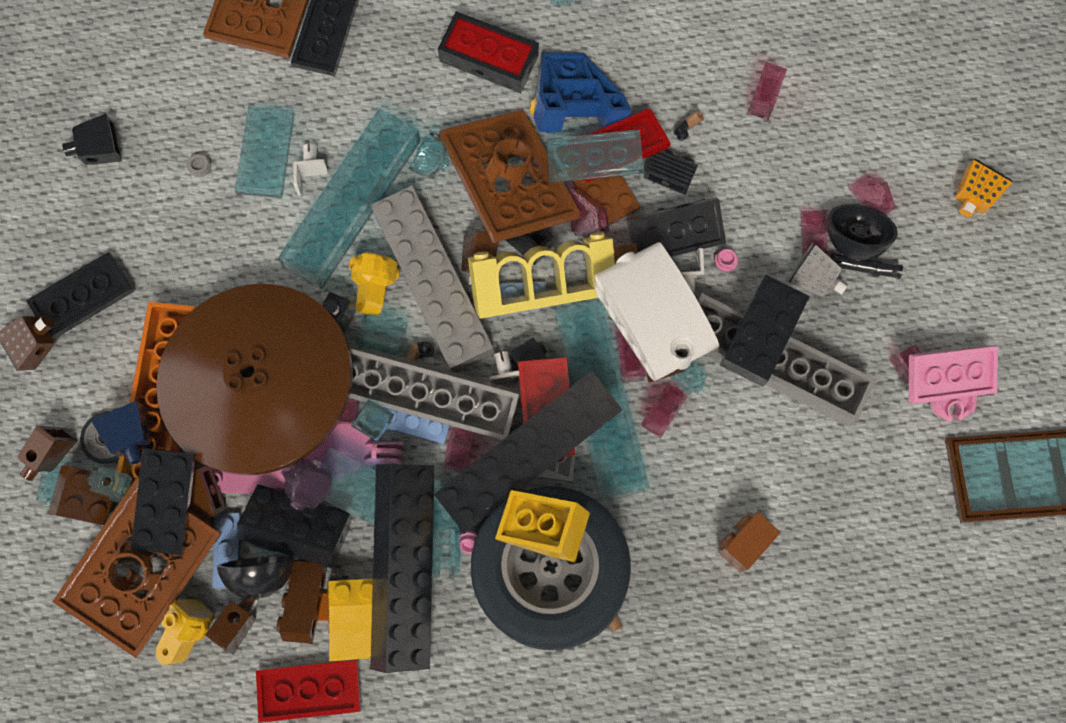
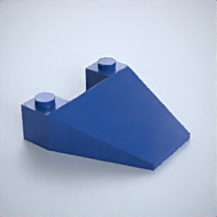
M542 52L533 115L539 132H561L565 117H597L601 128L630 117L632 110L625 95L584 53Z

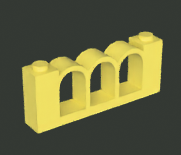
M596 232L590 234L588 238H583L584 244L578 241H567L562 243L556 252L545 246H536L528 250L523 258L519 254L508 251L502 252L496 257L488 252L475 253L474 257L468 258L477 316L481 319L598 298L595 291V275L615 265L613 239L604 235L603 232ZM583 250L588 284L566 288L564 260L571 251ZM549 255L553 259L556 290L534 293L531 273L532 265L538 257ZM518 261L522 269L525 295L501 299L498 278L499 270L506 262Z

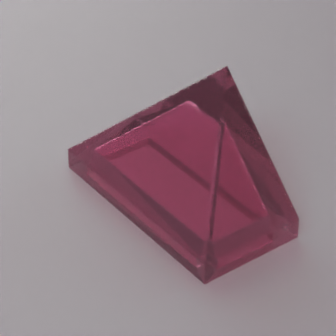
M864 174L848 187L851 193L864 206L874 208L885 215H888L896 208L888 182Z

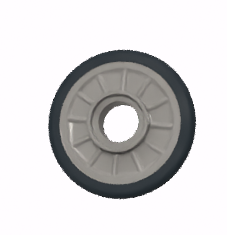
M102 412L90 418L84 425L80 435V445L84 454L90 460L100 464H109L119 460V457L111 454L106 445L101 442V437L91 421L108 412Z

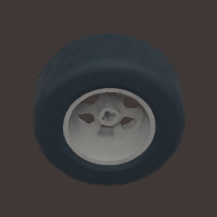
M555 486L538 487L523 491V493L576 502L590 512L579 547L583 561L579 564L570 565L566 560L539 553L536 561L530 563L520 558L524 548L496 540L495 537L508 501L507 499L488 516L474 542L471 555V580L475 596L489 620L505 635L520 644L541 650H563L579 646L604 631L614 620L623 605L631 574V558L626 538L611 513L595 499L584 493ZM550 562L552 565L557 564L558 566L555 568L556 573L545 572L547 569L546 564ZM533 572L538 579L537 583L530 590H525L521 584L519 576L522 573ZM568 574L578 575L582 578V582L575 592L569 591L564 585V580ZM545 586H555L559 595L557 602L541 600V594Z

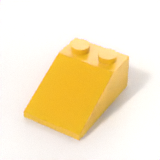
M511 490L495 539L553 558L575 562L590 512L576 502Z
M373 579L328 581L329 661L371 659Z

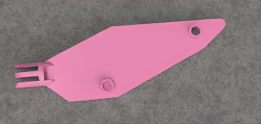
M338 424L331 435L313 453L279 471L260 475H236L211 469L214 477L219 478L217 486L220 493L253 494L257 484L288 494H303L370 466H376V464H402V460L399 458L403 457V451L399 449L403 448V442L373 441L355 424Z

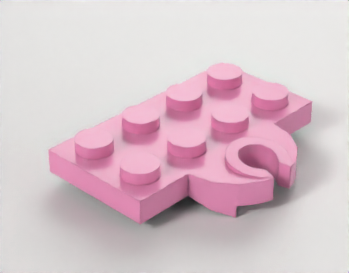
M985 345L909 355L908 402L913 404L930 402L934 414L952 422L950 407L955 404L953 417L956 420L960 421L968 414H974L978 395L997 393L998 346Z

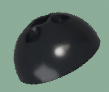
M844 204L837 206L830 211L827 219V233L832 245L844 256L855 260H869L882 255L893 245L898 235L895 223L887 215L864 205Z
M276 555L238 559L218 564L217 571L224 586L236 596L245 599L265 598L273 595L286 584L292 573L294 557Z

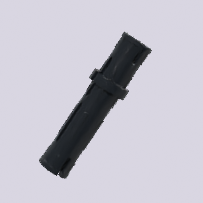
M832 253L830 257L831 259L839 260L840 262L835 263L842 269L873 274V277L881 275L900 279L902 274L892 270L903 272L902 264L882 262V259H876V261L855 260Z

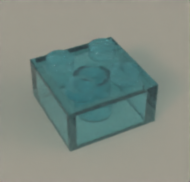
M368 399L355 417L351 427L378 441L390 425L395 414Z

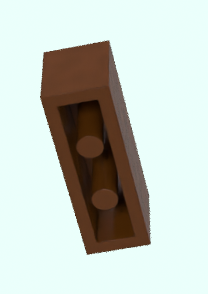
M294 561L292 573L287 581V584H289L288 593L284 592L282 598L283 616H279L276 629L280 633L282 641L313 644L327 576L325 566L312 562Z

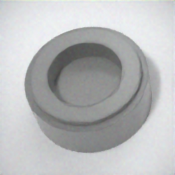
M194 154L187 161V169L194 177H204L210 172L211 163L205 155Z

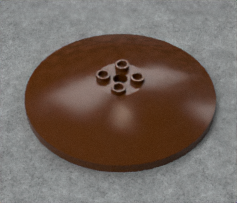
M251 284L226 290L196 307L179 324L170 337L162 354L157 375V399L161 417L176 443L185 452L196 453L195 459L210 468L236 475H260L279 471L313 453L324 443L338 425L346 409L352 388L353 368L351 353L347 340L335 319L321 304L308 295L289 287L274 284ZM249 366H253V375L251 377L244 378V369Z

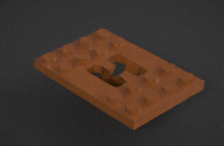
M215 0L203 35L206 39L290 59L309 0H282L278 8L269 7L270 0H254L253 2L244 0Z
M523 109L439 131V138L493 243L579 219L580 211ZM515 156L520 157L524 163L520 166L507 165L508 159ZM529 172L534 184L526 186L522 184V179ZM498 176L509 180L506 183L509 191L502 193L496 191L494 183Z
M139 477L135 479L52 601L135 658L145 648L162 623L170 605L179 598L223 533L189 509L183 555L136 550L124 552L125 544L132 537ZM155 554L161 555L168 562L163 572H153L151 560ZM131 556L142 564L143 569H145L144 578L138 587H134L140 575L132 569L128 571L126 576L118 580L116 564L120 558ZM138 590H150L146 597L136 592Z

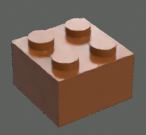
M759 512L753 515L748 513L734 526L738 530L735 533L727 534L718 544L722 548L717 553L739 573L747 571L781 532Z

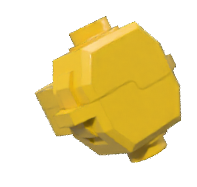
M364 252L350 259L349 270H352L351 279L358 285L356 311L358 313L375 317L380 314L383 308L386 286L395 283L399 277L400 271L397 268L398 262L396 260L370 252Z
M175 600L170 605L161 623L165 631L156 648L158 661L163 665L184 662L188 658L195 642L204 639L215 618L214 613L198 600Z

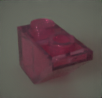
M569 189L568 191L580 211L579 219L571 221L574 236H590V234L596 232H610L607 209L584 190Z
M667 384L644 418L641 426L661 438L688 396L679 388Z

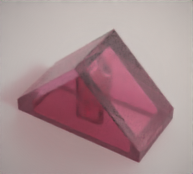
M453 426L447 442L444 469L461 473L469 467L477 436L476 432Z

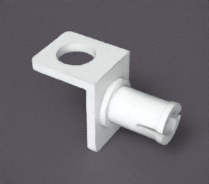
M310 143V150H308V144L303 145V161L293 162L294 187L298 196L302 195V176L328 174L325 160H317V146Z
M699 248L696 251L697 271L681 272L694 296L695 279L704 275L703 248Z
M500 352L494 354L498 375L491 376L490 381L498 384L515 380L520 382L519 370L512 371L509 352H502L503 362Z

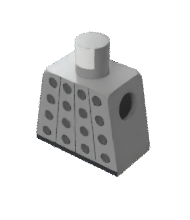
M811 243L787 279L789 283L822 297L825 296L829 289L841 296L848 286L846 282L838 278L842 268L813 243Z

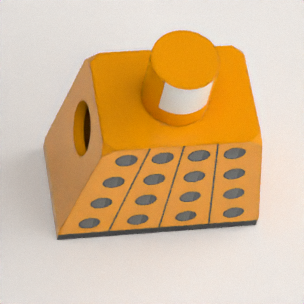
M975 158L965 169L955 198L963 203L959 213L967 218H971L975 211L984 214L1013 183V180Z

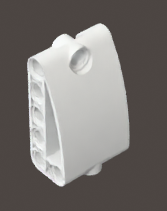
M660 242L636 254L634 252L624 254L617 260L615 265L595 275V291L598 298L653 381L665 377L676 369L683 370L688 368L693 360L719 347L717 337L700 304ZM683 352L687 356L679 357L676 355V353Z

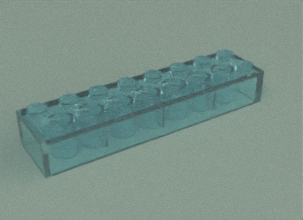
M380 108L378 109L277 259L285 269L319 289H323L373 214L370 205L383 199L421 142L418 129Z
M602 302L556 312L555 322L564 358L567 357L571 386L590 371H593L623 409L585 439L600 502L648 491L650 486Z

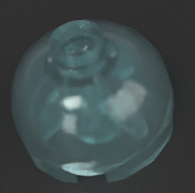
M432 129L428 132L431 137H424L413 156L415 157L413 161L415 163L414 166L412 164L408 166L410 171L424 177L433 176L439 170L444 172L450 162V159L447 158L448 153L443 139Z

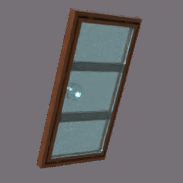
M1066 429L945 438L960 524L1066 516Z

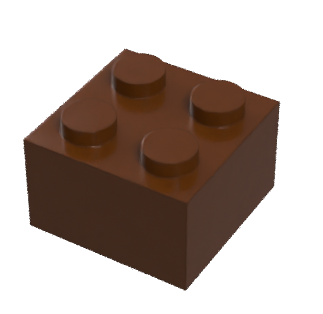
M61 466L48 514L97 525H105L114 496L115 476L73 466Z

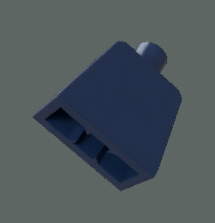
M134 401L91 420L111 454L117 457L126 455L129 465L141 462L142 453L140 448L151 443L144 405Z

